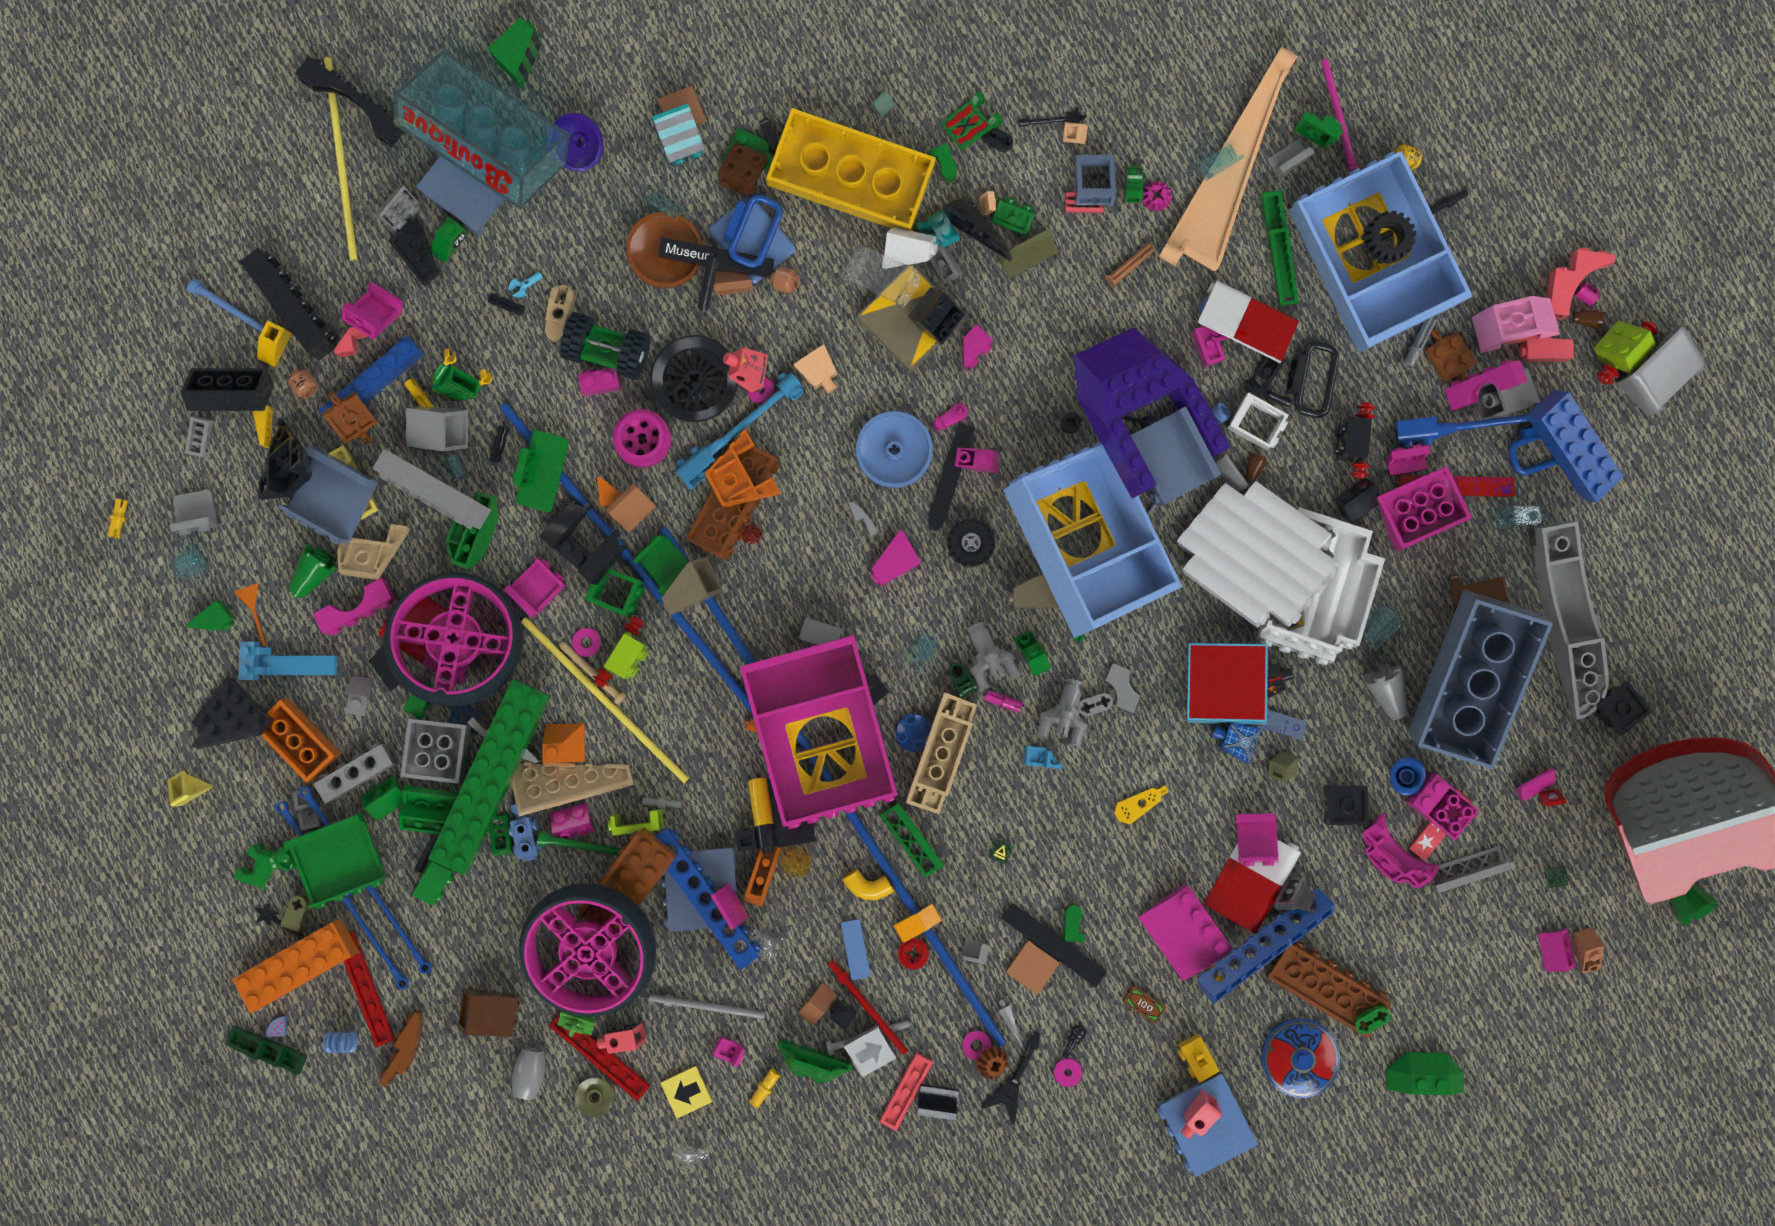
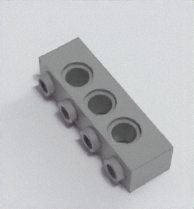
M378 742L368 748L369 751L365 754L361 752L351 758L353 761L348 764L344 762L336 766V771L331 774L327 772L319 776V781L314 783V786L323 802L327 804L335 801L396 765L397 762L388 746ZM370 757H373L375 759V765L373 767H371L368 764V760ZM353 767H356L358 769V775L356 777L352 775ZM336 777L341 779L339 787L335 784Z

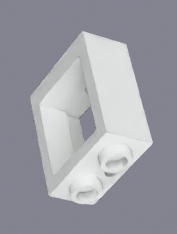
M1247 393L1227 429L1267 451L1271 447L1274 448L1279 440L1277 437L1280 431L1283 432L1288 424V421H1286L1288 414ZM1250 405L1278 419L1266 442L1238 427Z

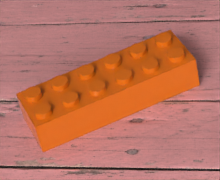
M338 919L233 978L232 981L251 1014L360 952L342 919Z

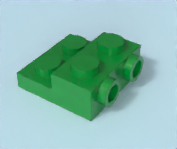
M1306 111L1297 123L1294 131L1326 149L1329 145H1334L1342 134L1343 129L1341 128L1342 124L1334 117L1326 115L1321 121L1317 115Z

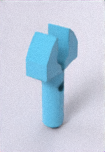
M537 272L524 281H518L515 278L510 282L508 290L511 291L515 287H520V291L512 296L523 298L527 295V288L542 279L543 276L540 272Z

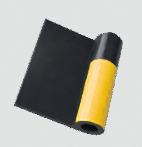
M757 778L748 781L757 847L759 851H762V854L772 853L776 848L816 842L813 823L807 824V821H803L796 828L788 829V826L783 827L770 779Z

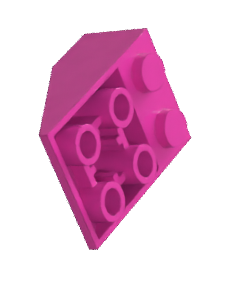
M1429 771L1426 772V780L1422 789L1416 794L1407 795L1403 800L1453 840L1458 838L1479 812L1475 806L1438 774Z

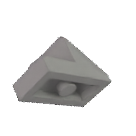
M353 675L344 693L348 695L345 713L366 716L373 678Z

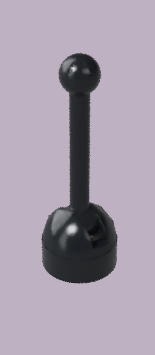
M1125 416L1121 419L1140 423L1142 429L1154 423L1155 417L1144 416L1142 419Z

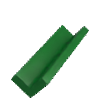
M899 802L880 815L924 878L944 866ZM894 810L899 816L898 824L890 823L885 816ZM892 826H897V832ZM899 827L908 828L910 831L909 840L900 838L898 835ZM903 841L909 842L908 847L905 845ZM911 843H918L921 846V855L911 853ZM922 858L930 859L934 867L925 872L921 867Z

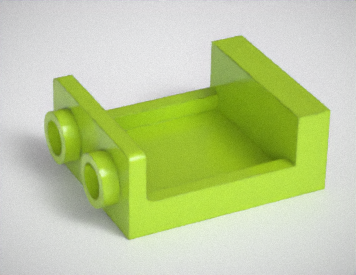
M662 809L649 811L650 822L621 825L620 814L610 816L611 820H608L609 832L612 831V836L631 834L636 830L639 832L643 828H646L648 831L661 830L664 828Z

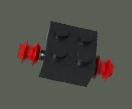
M1361 402L1360 405L1356 406V408L1360 409V413L1355 414L1356 417L1348 416L1339 422V425L1337 424L1335 428V436H1338L1337 443L1333 447V454L1336 455L1335 460L1354 462L1350 465L1354 468V472H1351L1350 475H1353L1354 479L1363 480L1365 476L1370 475L1366 473V469L1370 465L1364 459L1369 455L1372 419L1375 417L1371 412L1376 409L1375 406H1372L1371 402Z

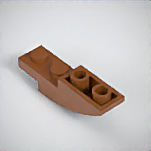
M420 1009L408 1016L406 1019L408 1024L405 1029L401 1028L395 1036L397 1041L393 1046L398 1049L391 1057L392 1063L390 1066H386L381 1072L380 1077L382 1078L378 1083L384 1088L391 1083L397 1072L401 1075L406 1073L415 1058L423 1031V1011Z

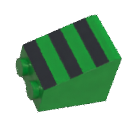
M521 17L487 49L495 62L520 88H523L541 43L538 39L540 36L535 31L536 28L530 21L525 22Z

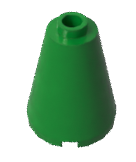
M306 544L303 547L288 586L290 594L296 598L306 597L338 568V563L335 564L333 562L336 559L320 547L316 549L311 548L313 544Z

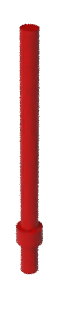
M832 960L828 966L836 974V979L840 984L843 983L904 1056L909 1050L852 983L847 972H843L837 963Z

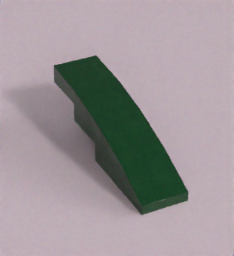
M232 1026L225 1044L254 1060H262L274 1067H282L295 1075L301 1074L308 1056L289 1046L237 1026Z

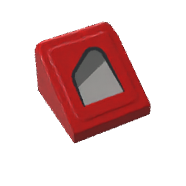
M1558 789L1539 792L1542 806L1550 807L1567 803Z

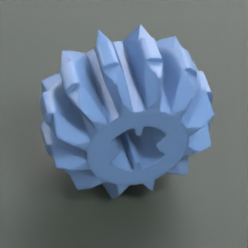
M353 1031L327 1032L323 1039L324 1051L328 1053L354 1052L358 1045L357 1033Z

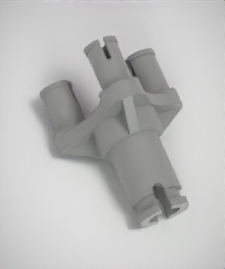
M979 622L967 629L977 651L976 659L969 670V674L974 678L979 692L990 689V685L984 675L987 669H990L994 680L999 679L997 671L1000 678L1005 676L1001 664L1005 666L1010 680L1021 675L1015 663L1014 653L1001 650L998 646L995 647L988 629L985 628V622Z
M1066 679L1059 705L1040 713V724L1036 736L1047 740L1051 724L1058 723L1055 735L1060 737L1063 729L1062 738H1068L1069 728L1071 727L1073 731L1068 746L1080 749L1083 734L1087 730V725L1079 716L1080 712L1077 710L1082 694L1081 688H1083L1084 684L1078 680Z

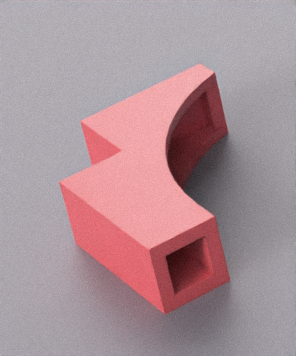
M1579 248L1571 253L1569 270L1567 267H1557L1549 273L1546 298L1551 300L1556 319L1562 320L1569 316L1571 301L1580 282L1590 272L1615 263L1616 255L1609 254L1608 251L1593 252L1589 248Z
M1538 335L1501 343L1521 344L1518 349V355L1522 357V362H1567L1574 358L1573 339H1555L1550 337L1539 339Z

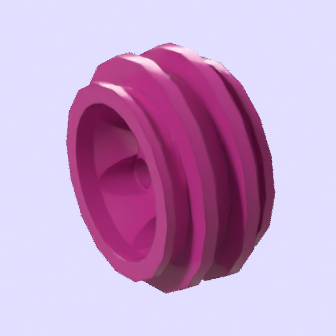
M636 409L627 412L617 421L613 429L612 442L617 454L626 463L634 467L648 468L658 464L666 457L671 447V433L668 425L659 414L647 409ZM642 422L648 423L646 428L641 427ZM633 427L634 433L629 434L628 430ZM654 430L659 431V435L656 437L652 435ZM641 436H646L647 442L645 444H640L641 441L639 439ZM628 441L633 443L631 448L626 447ZM653 444H656L657 446L652 451L650 448L653 446ZM643 450L644 455H637V452Z

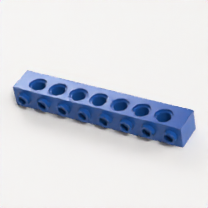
M670 827L665 829L656 837L667 847L669 844L674 845L677 857L667 870L735 964L742 970L761 955L760 945L756 940L752 941L748 936L750 932L744 924H739L735 927L732 934H728L725 931L724 927L727 922L724 917L716 918L713 915V910L718 907L712 897L710 902H704L701 897L703 892H708L710 895L716 892L713 888L715 886L714 882L709 876H704L702 873L704 869L697 860L693 861L690 856L692 852L686 845L683 846L681 844L677 831L675 829L671 830ZM680 860L687 862L688 869L686 871L679 868ZM692 876L698 877L700 881L698 886L691 885L690 878ZM743 940L746 943V948L743 950L738 949L736 941Z
M1319 888L1313 892L1316 897L1310 907L1315 910L1314 912L1295 909L1279 914L1270 925H1264L1257 935L1248 937L1241 947L1232 949L1229 956L1225 959H1219L1209 971H1203L1197 979L1198 987L1215 1004L1334 913L1335 904ZM1296 919V920H1299L1300 922L1297 923V924H1294V923L1291 922V920ZM1277 931L1285 932L1283 935L1276 934ZM1262 942H1268L1270 945L1265 947L1260 944ZM1251 953L1255 956L1253 958H1247L1245 955ZM1238 965L1239 968L1234 970L1231 969L1230 966ZM1221 976L1224 980L1216 981L1215 978Z

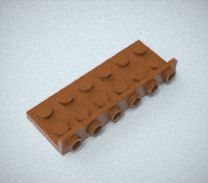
M755 446L739 455L755 487L771 478L779 470L780 461L775 456ZM712 489L685 540L726 561L727 558L732 556L736 541L742 538V530L745 525L750 523L754 508L760 505L761 499L723 507Z
M646 828L639 832L636 830L629 837L631 842L628 846H623L618 853L620 857L613 860L608 866L609 872L607 874L604 873L598 880L599 885L613 888L625 894L639 907L677 857L676 853ZM582 903L578 908L580 912L576 918L579 920L584 917L588 921L603 924L614 913L600 906ZM612 924L613 927L619 928L617 924Z
M1299 940L1280 954L1266 975L1274 983L1357 1033L1359 1032L1355 1028L1354 1020L1359 1014L1378 1004H1382L1388 1009L1391 1006L1388 994L1380 989L1378 991L1374 990L1369 982L1364 979L1359 981L1354 978L1355 975L1351 971L1339 969L1338 964L1333 960L1328 959L1326 961L1321 958L1322 955L1314 949H1306L1305 945ZM1378 1011V1016L1383 1018L1384 1014ZM1364 1021L1360 1022L1361 1026H1363L1364 1028L1367 1027V1024ZM1372 1032L1369 1034H1359L1368 1039Z

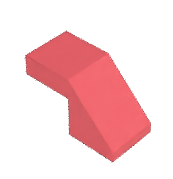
M354 327L349 328L334 349V354L339 357L358 354L356 339L369 336Z

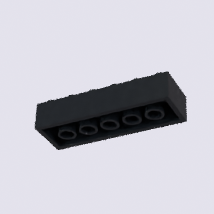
M257 248L240 260V263L308 354L321 360L336 348L337 345L334 343L336 338L324 328L325 323L319 316L313 313L314 308L308 301L305 302L302 298V292L297 286L294 287L291 283V277L286 271H282L280 262L274 256L272 257L268 251L264 252Z

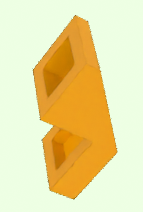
M929 904L917 913L899 921L893 927L903 943L927 931L942 920L933 904Z

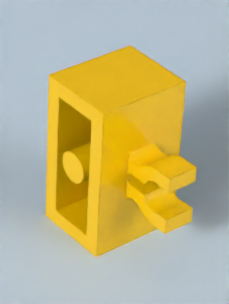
M1198 1033L1178 1044L1180 1050L1177 1053L1183 1062L1187 1061L1189 1065L1187 1071L1192 1079L1196 1078L1200 1083L1220 1072Z

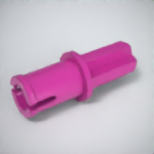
M987 690L984 696L985 701L999 705L1001 709L1004 707L1017 713L1021 711L1020 708L1023 705L1022 701L1020 702L1007 697V694L1002 695L991 690Z

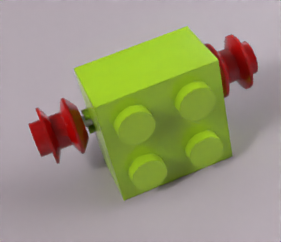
M1618 320L1597 343L1594 350L1598 360L1604 364L1602 366L1604 371L1597 372V379L1602 384H1613L1612 378L1619 377L1618 369L1631 374L1656 347L1652 335H1657L1658 330L1653 322L1643 321L1641 322L1642 328Z
M633 616V618L628 617L630 620L629 624L623 625L626 634L624 633L604 668H597L598 675L592 676L595 679V684L603 688L605 685L609 686L607 683L608 679H614L609 671L623 679L634 678L638 673L639 668L637 666L641 660L644 662L647 658L649 646L632 637V634L635 636L640 635L638 631L640 627L645 628L642 625L644 621L636 616Z

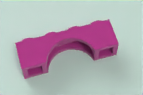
M1511 359L1499 363L1500 367L1498 368L1491 366L1484 369V373L1481 375L1474 373L1467 376V380L1464 382L1460 379L1450 383L1451 387L1444 389L1451 410L1461 409L1477 403L1479 391L1486 382L1495 385L1500 391L1527 383L1528 380L1521 361L1512 362Z
M380 578L364 587V598L361 604L354 610L343 612L336 606L328 605L313 613V616L322 634L335 636L342 632L341 628L345 626L352 627L358 624V619L362 617L369 618L375 615V610L389 608L393 605L392 602L396 600V597L387 580Z

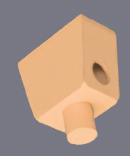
M824 344L793 364L796 371L815 390L823 386L827 394L837 388L832 381V378L837 376V372Z

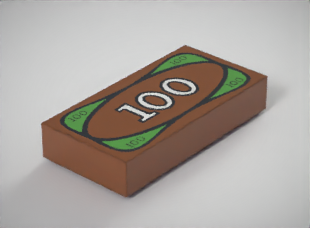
M1134 985L1123 1000V1003L1155 1024L1166 1009L1164 1005Z

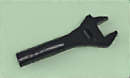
M1256 380L1245 381V383L1251 386V388L1243 387L1247 393L1262 395L1287 407L1290 406L1292 400L1266 390Z

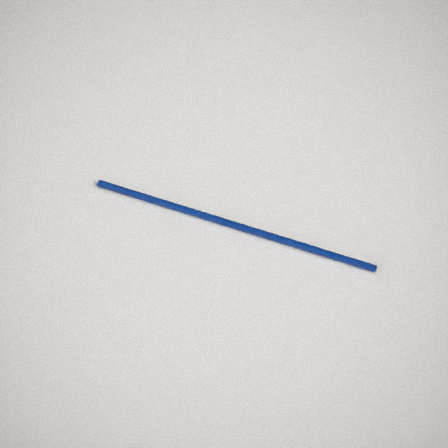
M504 403L500 407L501 411L530 445L532 432L510 405ZM562 470L560 482L580 506L584 507L586 503L590 504ZM592 507L587 515L607 538L613 530L595 508ZM617 537L619 545H624L623 542ZM626 547L621 556L663 606V595L658 591L660 587L640 563L634 564L633 560L635 557ZM680 612L671 615L752 714L746 691Z

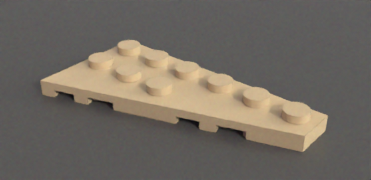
M524 762V764L519 765L511 782L519 816L634 785L629 765L618 764L598 766L593 764L575 765V763L532 764V762Z

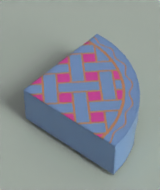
M287 1015L272 1021L266 1030L265 1037L286 1036Z

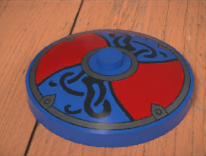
M1295 1018L1280 1023L1268 1034L1262 1047L1261 1061L1265 1075L1274 1087L1286 1095L1296 1098H1307L1325 1091L1335 1080L1340 1066V1052L1336 1040L1325 1027L1313 1020Z

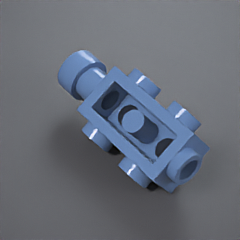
M516 804L510 805L511 812L515 816V820L510 821L508 826L509 834L514 838V854L518 856V860L523 858L525 861L537 859L536 855L540 854V850L543 849V847L537 846L538 839L535 831H538L537 820H533L532 816H519ZM519 826L524 827V832L519 831ZM523 845H527L529 850L524 851Z

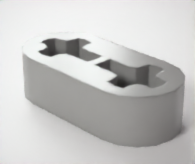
M1101 693L1079 701L1077 710L1082 716H1091L1110 709L1113 705V698L1107 693ZM1102 696H1104L1105 699H1109V702L1106 703V707H1104V705H1096V702L1102 700ZM1084 702L1087 705H1094V707L1088 709V713L1081 711Z

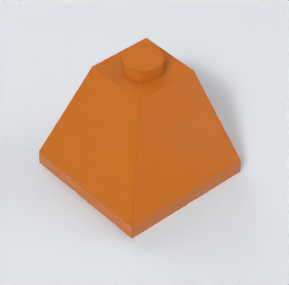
M584 723L546 724L542 742V762H585Z

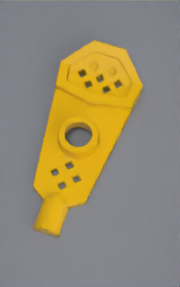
M1166 786L1158 790L1151 788L1119 801L1116 804L1114 814L1119 822L1132 824L1161 801V796L1169 791ZM1140 799H1143L1145 801V805L1143 807H1140L1138 805V801Z

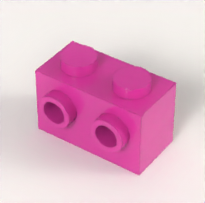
M605 366L599 371L588 369L584 370L582 374H578L580 390L583 396L622 390L620 375L617 374V370Z

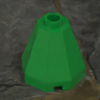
M1695 883L1685 895L1670 899L1676 920L1681 927L1691 924V919L1697 921L1719 906L1714 897Z

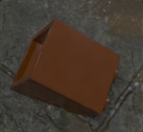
M464 987L458 1027L465 1035L512 1037L513 1031H516L517 1027L515 1014L519 1011L520 1001L514 994Z

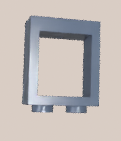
M1076 155L1074 163L1076 205H1114L1116 197L1114 155ZM1081 167H1108L1109 188H1082Z

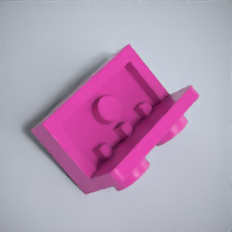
M1417 444L1411 446L1410 449L1395 448L1391 450L1390 454L1385 458L1389 476L1425 471L1427 469L1425 458L1431 453L1429 445L1422 446Z
M587 803L549 813L551 830L554 837L570 839L594 832Z

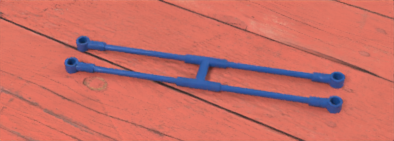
M309 786L300 787L298 795L305 798L325 826L330 825L319 809V804L313 798L311 788ZM303 788L307 789V795L302 793ZM286 801L278 802L275 805V810L284 816L299 837L304 835L289 811V804ZM280 804L285 806L283 811L279 808ZM370 885L366 888L371 896H374L412 951L413 957L419 964V971L423 974L429 973L432 969L431 963L424 959L418 949L416 950L377 893L376 887L371 888ZM352 892L346 894V899L341 901L348 911H351L389 966L390 972L397 981L396 986L399 989L407 988L409 985L408 978L401 974L396 965H393L356 911L354 904L349 898ZM424 964L429 967L428 971L423 970L422 966ZM400 980H404L406 985L401 986Z

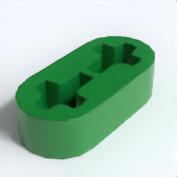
M1382 1004L1375 1005L1355 1018V1028L1361 1034H1369L1389 1022L1390 1012ZM1378 1011H1381L1384 1014L1383 1018L1378 1016ZM1364 1021L1367 1024V1027L1364 1028L1363 1026H1361L1360 1022Z

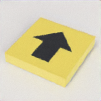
M697 1065L661 1082L676 1119L713 1101Z

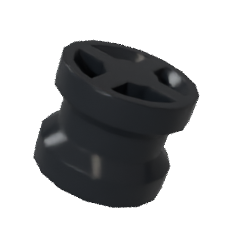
M1075 413L1066 414L1061 421L1062 430L1069 434L1075 433L1081 425V419Z

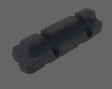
M491 293L488 297L490 304L497 305L510 312L514 311L519 316H522L525 311L523 305L516 304L514 301L504 297H499L494 293Z
M502 425L498 426V435H496L492 447L493 453L490 454L489 458L490 461L500 463L501 453L504 451L507 440L505 437L509 433V428Z

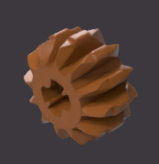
M993 1045L990 1049L985 1047V1051L983 1053L979 1052L980 1057L975 1059L978 1064L976 1069L985 1079L988 1077L993 1081L995 1076L1000 1079L1001 1073L1006 1074L1004 1068L1009 1067L1007 1062L1009 1058L1002 1048H996Z

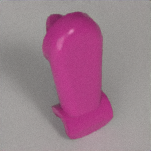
M962 403L955 404L944 414L938 415L935 418V422H932L934 428L938 432H940L939 429L944 431L948 426L964 420L968 415V408Z

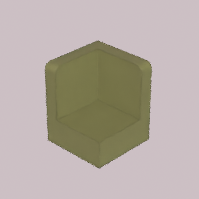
M1280 751L1270 760L1268 776L1286 783L1297 773L1299 757L1285 751Z

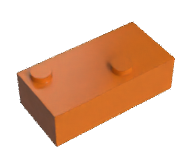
M289 698L279 700L267 712L274 720L261 736L306 783L315 780L342 754Z

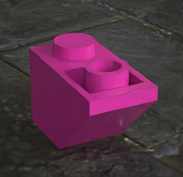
M977 324L963 338V368L965 370L969 367L973 369L979 362L976 357H980L982 353L986 355L993 348L991 346L993 339Z
M957 447L955 467L979 472L998 473L1000 454L994 450Z

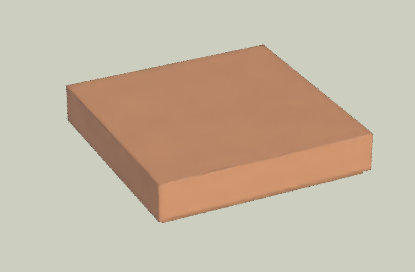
M693 86L657 99L662 113L688 103L696 126L706 122Z
M633 483L606 511L629 533L656 506Z
M1027 940L1006 970V973L1038 995L1060 963Z

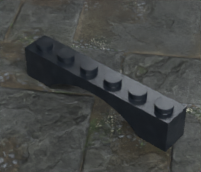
M308 56L295 72L298 80L314 92L335 93L354 102L370 119L376 137L392 148L405 131L403 121L395 115L393 117L389 115L387 109L382 105H376L371 102L372 99L363 92L361 94L356 91L357 88L351 82L347 81L345 83L336 71L326 69V65L317 58L314 60Z

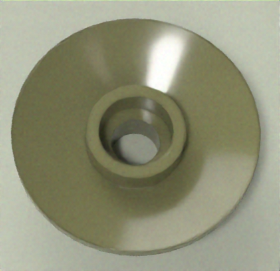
M592 1077L584 1080L575 1092L577 1108L581 1113L589 1117H600L606 1114L614 1102L613 1089L602 1078ZM592 1093H598L599 1098L593 1099Z

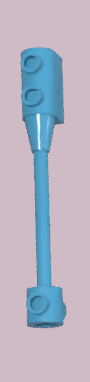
M791 372L788 375L786 373L780 374L776 384L779 390L725 436L701 448L699 446L692 448L690 458L687 460L680 459L676 462V469L674 471L690 490L706 478L705 472L714 464L715 459L726 447L727 443L785 395L787 399L791 398L792 400L801 397L804 391L802 389L803 386Z

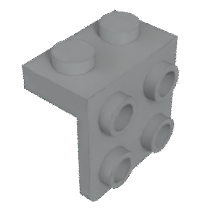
M210 490L177 495L173 498L177 523L170 524L171 532L178 533L179 536H186L194 531L206 532L210 531V528L218 527L213 494Z

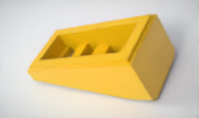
M266 405L265 411H252L259 445L265 448H269L271 445L273 408Z

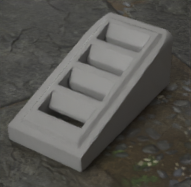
M198 415L190 416L185 454L204 458L214 419ZM198 422L203 423L204 427L197 426ZM195 431H203V435L196 434ZM194 438L202 439V442H201V443H200V442H196V441H193V439H194ZM195 445L201 448L200 450L192 449L191 446Z

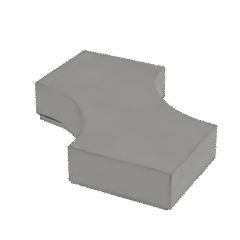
M1112 663L1105 681L1111 684L1116 692L1115 706L1134 713L1141 696L1130 685L1129 674L1131 670Z

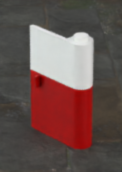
M1218 280L1215 283L1211 282L1207 290L1209 299L1197 323L1281 363L1299 320Z
M1278 840L1279 862H1274V866H1263V863H1255V866H1243V863L1238 862L1237 843L1204 905L1257 934L1301 854L1298 851L1299 847L1290 842L1287 845Z

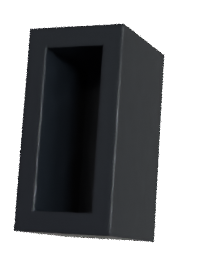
M1365 478L1359 480L1348 490L1343 491L1334 501L1342 517L1353 523L1378 505L1376 497L1380 496L1376 484Z

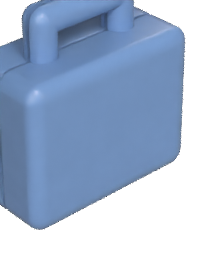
M749 197L743 199L742 202L747 203ZM756 202L752 208L737 244L736 252L756 256L760 252L773 219L759 202ZM736 206L708 229L712 238L725 250H728L730 243L724 241L723 238ZM779 226L766 255V258L774 259L773 269L795 252L794 244ZM747 275L750 280L752 279L753 284L762 279V277Z

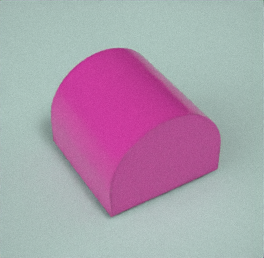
M1584 281L1574 296L1588 306H1592L1599 299L1600 291Z

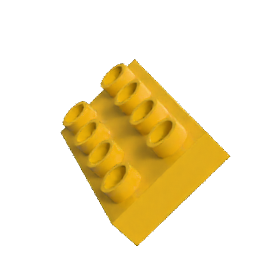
M791 108L766 181L769 187L888 228L897 227L912 231L935 167L936 157Z

